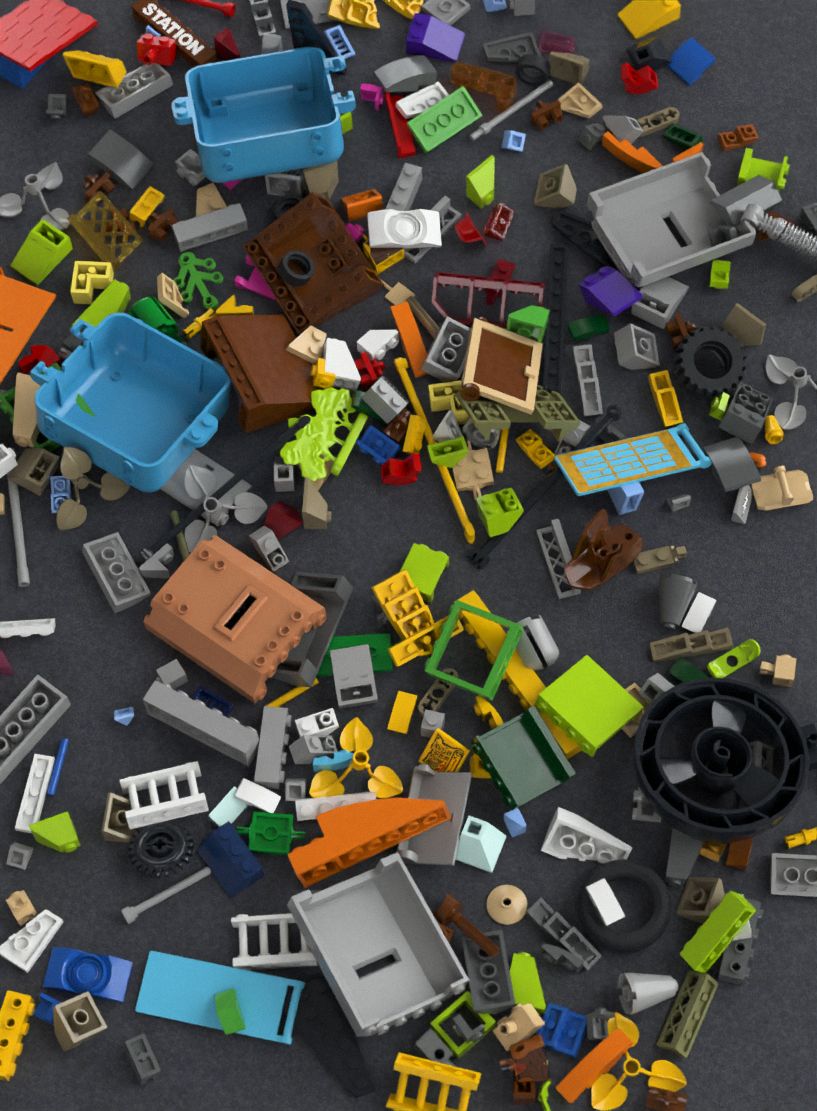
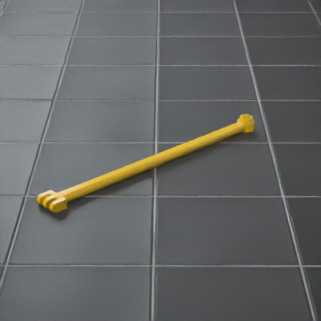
M399 357L394 359L395 368L399 373L415 414L426 419L406 371L408 368L406 358ZM426 421L424 435L428 445L435 444L436 440L432 438L433 433L428 421ZM437 464L464 529L467 542L473 544L475 542V531L472 523L469 522L447 467Z

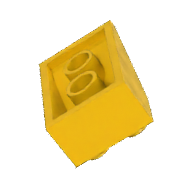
M633 0L617 16L636 40L679 19L681 5L677 0Z

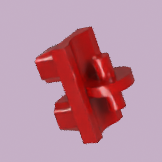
M366 352L361 353V358L354 361L358 372H366V374L360 376L362 388L373 386L378 380L377 376L381 377L383 375L382 371L385 369L384 363L377 362L376 359L371 361V365Z

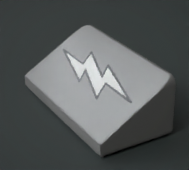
M749 485L739 488L731 518L733 522L746 523L753 497V491Z

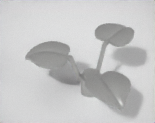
M57 162L50 164L37 174L26 176V186L23 187L22 200L19 195L14 193L1 196L0 216L14 217L22 212L21 205L25 203L26 194L29 192L31 195H39L47 215H44L41 220L44 219L60 231L68 228L70 225L68 213L61 208H56L50 212L41 193L44 187L52 190L62 184L63 175Z
M768 355L766 373L769 380L778 385L786 383L787 380H792L795 386L793 404L790 402L779 404L774 412L775 419L781 429L790 430L797 428L806 418V408L797 405L798 389L805 386L807 381L810 382L815 390H817V385L813 382L811 376L807 375L806 369L800 366L797 367L793 360L786 357Z
M189 465L185 473V489L188 495L196 500L201 499L205 495L206 499L203 506L207 511L206 523L201 520H194L186 527L185 540L188 551L191 553L200 541H210L212 536H217V530L213 526H209L210 515L217 513L220 508L236 509V519L241 523L251 524L257 521L267 510L266 503L253 493L243 492L235 497V506L220 504L216 498L209 497L208 495L216 486L214 474L205 468Z

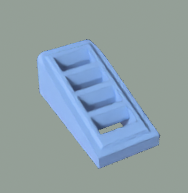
M340 25L324 31L325 36L334 48L336 57L342 56L340 53L347 50L349 53L343 55L345 60L355 56V52ZM345 46V48L338 50L339 47Z

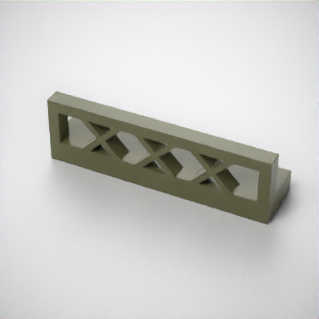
M688 970L656 1044L657 1046L673 1050L680 1057H688L719 984L709 974ZM693 978H699L697 983L691 987L690 984ZM690 996L689 1002L683 1006L684 999ZM682 1015L681 1021L675 1024L676 1017ZM674 1034L671 1044L665 1043L668 1036Z

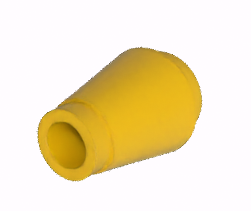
M770 415L765 418V439L770 444H777L783 440L784 433L775 416Z

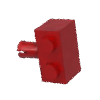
M143 34L137 41L138 61H142L145 65L147 63L148 65L155 63L171 66L177 58L176 39Z

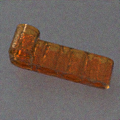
M462 62L454 63L451 67V80L455 85L496 95V108L500 112H504L512 106L517 92V80L514 76Z

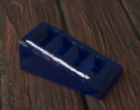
M201 685L192 698L194 701L195 699L199 700L202 695L204 696L203 703H206L208 698L212 701L209 706H206L212 709L215 702L219 703L216 708L218 710L221 709L222 705L226 706L223 711V716L225 717L228 716L234 706L231 702Z

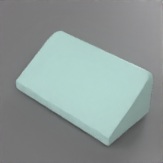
M235 786L208 816L209 820L218 827L228 821L232 824L248 806L234 797L237 790Z

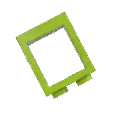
M469 991L430 1023L431 1030L453 1053L451 1057L455 1055L457 1059L461 1058L479 1041L475 1043L471 1041L468 1044L465 1041L458 1047L439 1025L462 1005L465 1004L485 1027L484 1036L496 1027V1021L489 1014L474 1013L472 997Z

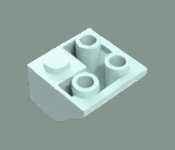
M468 816L458 843L455 860L492 873L506 835L488 822Z

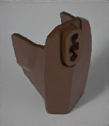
M600 510L585 526L573 558L564 567L565 577L569 585L575 589L592 590L625 569L641 552L644 546L642 537L628 526L615 525L610 528L606 510Z

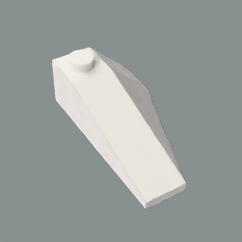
M558 807L549 825L541 851L560 859H567L569 857L578 858L579 861H586V859L596 860L599 863L627 860L632 850L631 846L579 815Z

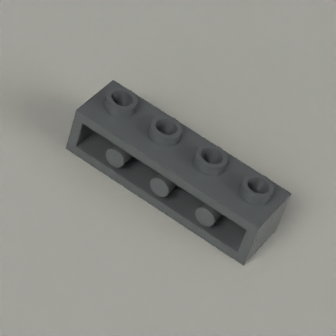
M747 898L745 899L756 909L749 919L752 936L751 938L730 942L723 952L717 978L718 980L741 986L743 981L749 978L750 968L747 967L748 960L752 961L755 948H751L753 940L757 941L759 929L756 928L757 921L761 922L763 909H760L761 902Z

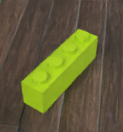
M730 891L724 895L722 902L709 914V918L697 929L693 938L684 945L680 955L695 971L706 973L755 913L756 909L741 894Z

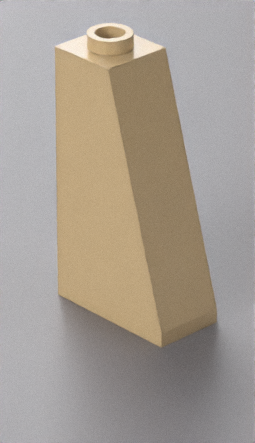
M17 373L13 437L15 442L22 447H34L40 432L37 426L35 394L41 385L35 383L30 375Z

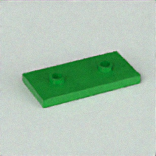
M390 633L333 637L317 676L334 675L330 650L369 644L373 673L393 672L392 657L388 651V648L391 647Z

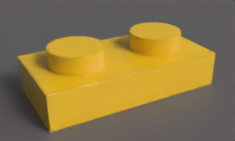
M410 415L403 452L408 454L420 453L424 431L426 430V419L417 415Z

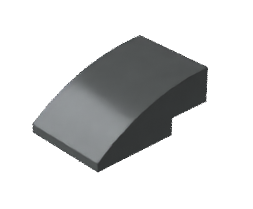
M425 55L388 63L374 71L373 75L385 92L418 91L419 85H435L438 72Z
M109 130L88 153L91 163L103 169L105 173L108 172L111 175L110 178L132 191L154 167V164L142 152L112 130Z
M739 436L703 447L704 455L712 461L710 465L712 475L725 492L761 481L755 463Z

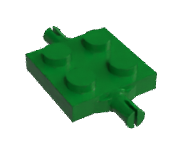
M253 812L250 827L237 826V833L239 835H249V850L251 853L288 856L293 839L305 840L306 832L294 831V815Z

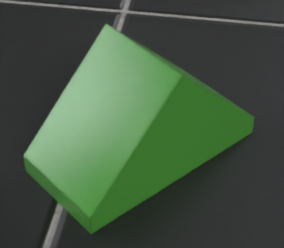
M235 988L215 994L216 1012L225 1035L246 1029Z

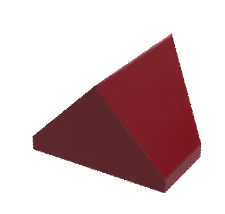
M229 28L214 36L218 59L228 61L241 58Z
M279 501L269 508L264 526L271 529L279 541L281 537L302 525L303 522L296 508Z

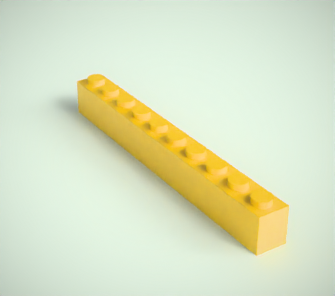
M474 590L458 599L461 602L491 613ZM462 610L459 620H463L465 629L470 635H474L476 644L481 650H485L487 659L493 665L507 634L500 624ZM515 649L502 679L507 680L509 689L514 695H518L521 699L520 704L525 710L535 706L567 759L571 758L581 751L580 746L574 740L569 739L559 726L554 725L545 713L539 711L535 703L538 694L546 689V687L533 669L524 666Z

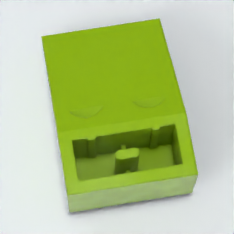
M42 219L30 231L10 267L38 286L73 249L70 237Z

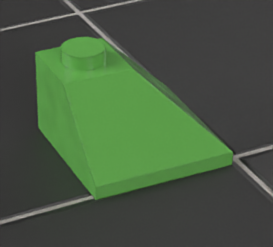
M531 305L513 312L508 316L506 330L542 343L550 310Z

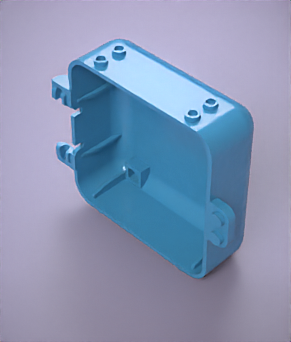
M304 47L196 66L185 75L188 97L176 98L172 102V110L176 124L186 125L193 123L201 168L205 177L215 183H224L334 163L341 157L344 150L340 114L353 111L356 103L353 91H347L348 95L346 97H342L340 92L334 94L329 71L337 72L346 68L344 56L326 59L325 53L321 49Z
M110 314L97 327L79 319L72 326L70 332L81 340L85 339L83 347L79 345L61 364L62 371L56 370L53 367L48 369L42 361L30 371L32 380L41 385L35 394L37 426L40 432L49 438V441L52 440L63 447H73L85 452L90 457L91 463L126 482L128 486L131 485L146 493L158 491L196 448L204 446L218 430V422L230 407L231 381L224 367L218 362L210 360L129 314ZM78 393L95 414L94 417L82 411L76 402Z

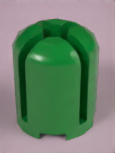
M144 297L133 304L128 312L132 317L142 320L143 323L170 338L179 332L177 323L157 298Z

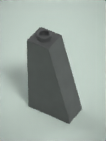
M673 827L665 882L669 883L670 886L680 887L686 884L704 842L692 839Z

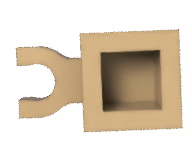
M777 655L774 664L762 661L759 674L773 675V685L792 687L796 658H792L789 655Z
M24 890L14 892L6 900L20 926L38 916Z

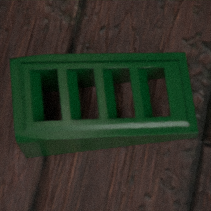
M674 123L663 134V138L685 151L700 142L703 143L701 134Z

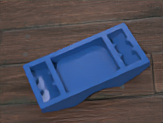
M53 947L43 988L77 995L88 991L93 998L123 1003L133 962L109 955H96L76 949Z

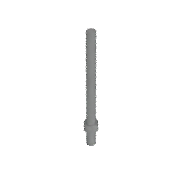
M548 80L488 123H483L479 126L478 130L469 135V138L474 141L481 135H486L494 126L552 87L553 82Z

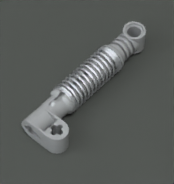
M752 203L747 205L740 219L742 225L747 220L754 229L759 227L758 230L763 229L762 232L767 231L766 234L770 239L774 241L777 239V242L781 241V245L784 243L785 246L788 245V248L792 247V250L795 249L796 252L799 250V254L803 252V256H810V259L814 258V261L817 260L816 235L812 237L813 234L808 235L809 232L806 234L805 230L802 232V228L798 230V226L795 228L794 224L790 225L791 223L786 227L787 221L783 218L774 217L772 219L771 215L769 217L767 213L764 215V210L760 206Z

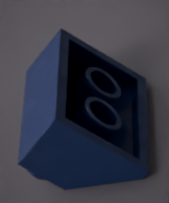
M229 821L214 830L197 849L230 898L264 876L263 868Z

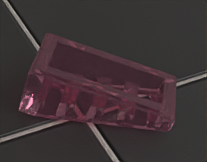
M546 30L541 31L538 38L539 51L574 52L575 37Z

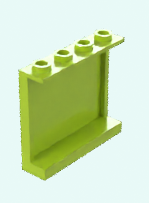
M588 655L539 693L535 703L540 712L545 713L554 725L559 726L569 739L574 740L584 753H588L591 757L595 755L599 747L632 719L636 721L644 708Z

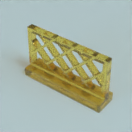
M101 191L76 215L71 214L67 218L101 260L111 263L112 269L115 272L120 268L119 264L143 241L141 236ZM102 198L104 200L103 208H96L97 202ZM103 211L102 220H95L96 212ZM107 211L114 212L113 220H106ZM87 212H91V220L85 221L82 217ZM106 223H113L112 232H105ZM117 223H124V232H117ZM94 224H102L101 232H94ZM116 235H123V244H115ZM128 235H134L137 238L132 244H127ZM105 236H112L111 244H104ZM115 248H122V253L116 258L114 256Z

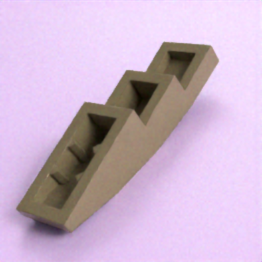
M728 627L713 632L705 630L691 635L684 633L650 643L654 662L676 660L680 657H694L734 648Z

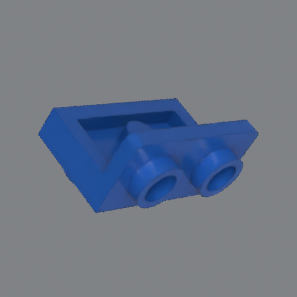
M372 425L369 426L361 440L357 439L355 442L359 445L358 449L366 455L368 453L374 456L372 459L380 465L390 458L394 459L402 447Z

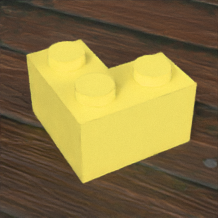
M75 261L71 285V296L74 304H92L94 289H106L111 284L114 272L110 262Z
M461 381L428 385L431 412L450 409L453 411L458 425L465 424L470 419L456 398V393L459 390L461 391Z

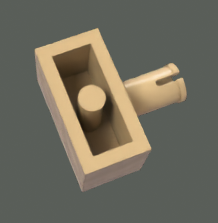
M531 1003L526 1005L518 1004L511 1010L512 1014L509 1017L505 1016L497 1022L498 1026L493 1032L506 1051H510L509 1047L531 1037L545 1024Z

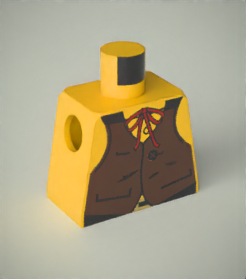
M368 231L363 235L366 241L363 244L364 254L377 275L405 258L404 248H370Z

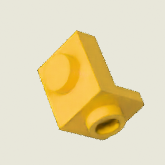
M318 358L316 365L313 364L311 368L313 386L325 389L333 386L335 374L325 372V359Z

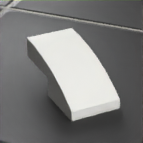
M698 592L682 627L694 633L701 632L717 600Z
M244 778L234 794V797L247 805H253L266 813H274L281 798L272 791Z
M605 878L586 887L594 906L597 907L606 926L625 917Z

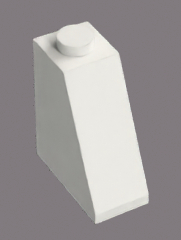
M327 338L323 347L322 358L325 359V372L335 374L333 387L357 390L361 377L345 341Z

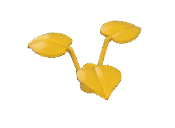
M356 717L345 726L340 736L341 748L354 752L351 764L339 779L333 771L322 770L318 772L312 780L309 794L313 798L343 795L345 789L340 782L353 768L356 770L367 769L369 776L372 777L368 781V789L370 792L375 791L377 798L386 799L399 795L403 792V786L397 774L386 766H378L374 774L371 772L370 764H368L369 755L366 751L371 748L373 737L369 729Z
M615 1012V1017L607 1022L608 1035L620 1028L634 1042L631 1047L635 1046L639 1039L637 1026L628 1018ZM626 1051L625 1056L627 1060L624 1062V1074L617 1081L613 1075L603 1074L592 1085V1107L605 1111L622 1105L627 1098L628 1092L621 1083L627 1075L633 1077L642 1072L651 1076L648 1081L649 1088L653 1086L673 1092L685 1087L687 1084L686 1079L680 1069L667 1060L655 1061L652 1064V1072L641 1068L639 1061L631 1058L628 1051Z

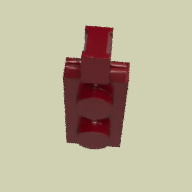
M498 259L491 277L511 279L516 264ZM486 288V304L493 306L496 297H502V292H495L491 288Z

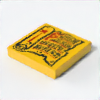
M438 728L433 733L419 762L429 765L430 769L434 772H459L470 750Z

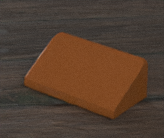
M753 837L730 843L726 866L746 871Z

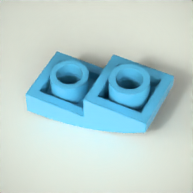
M340 750L339 752H334V759L328 756L314 758V772L322 770L336 771L349 767L354 753L348 750Z

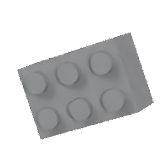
M447 316L441 324L420 370L445 383L457 381L464 368L471 328Z

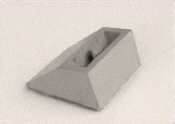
M670 277L644 285L639 291L643 298L632 305L631 314L664 329L666 322H669L689 286Z
M369 644L330 650L339 709L377 703L378 698Z

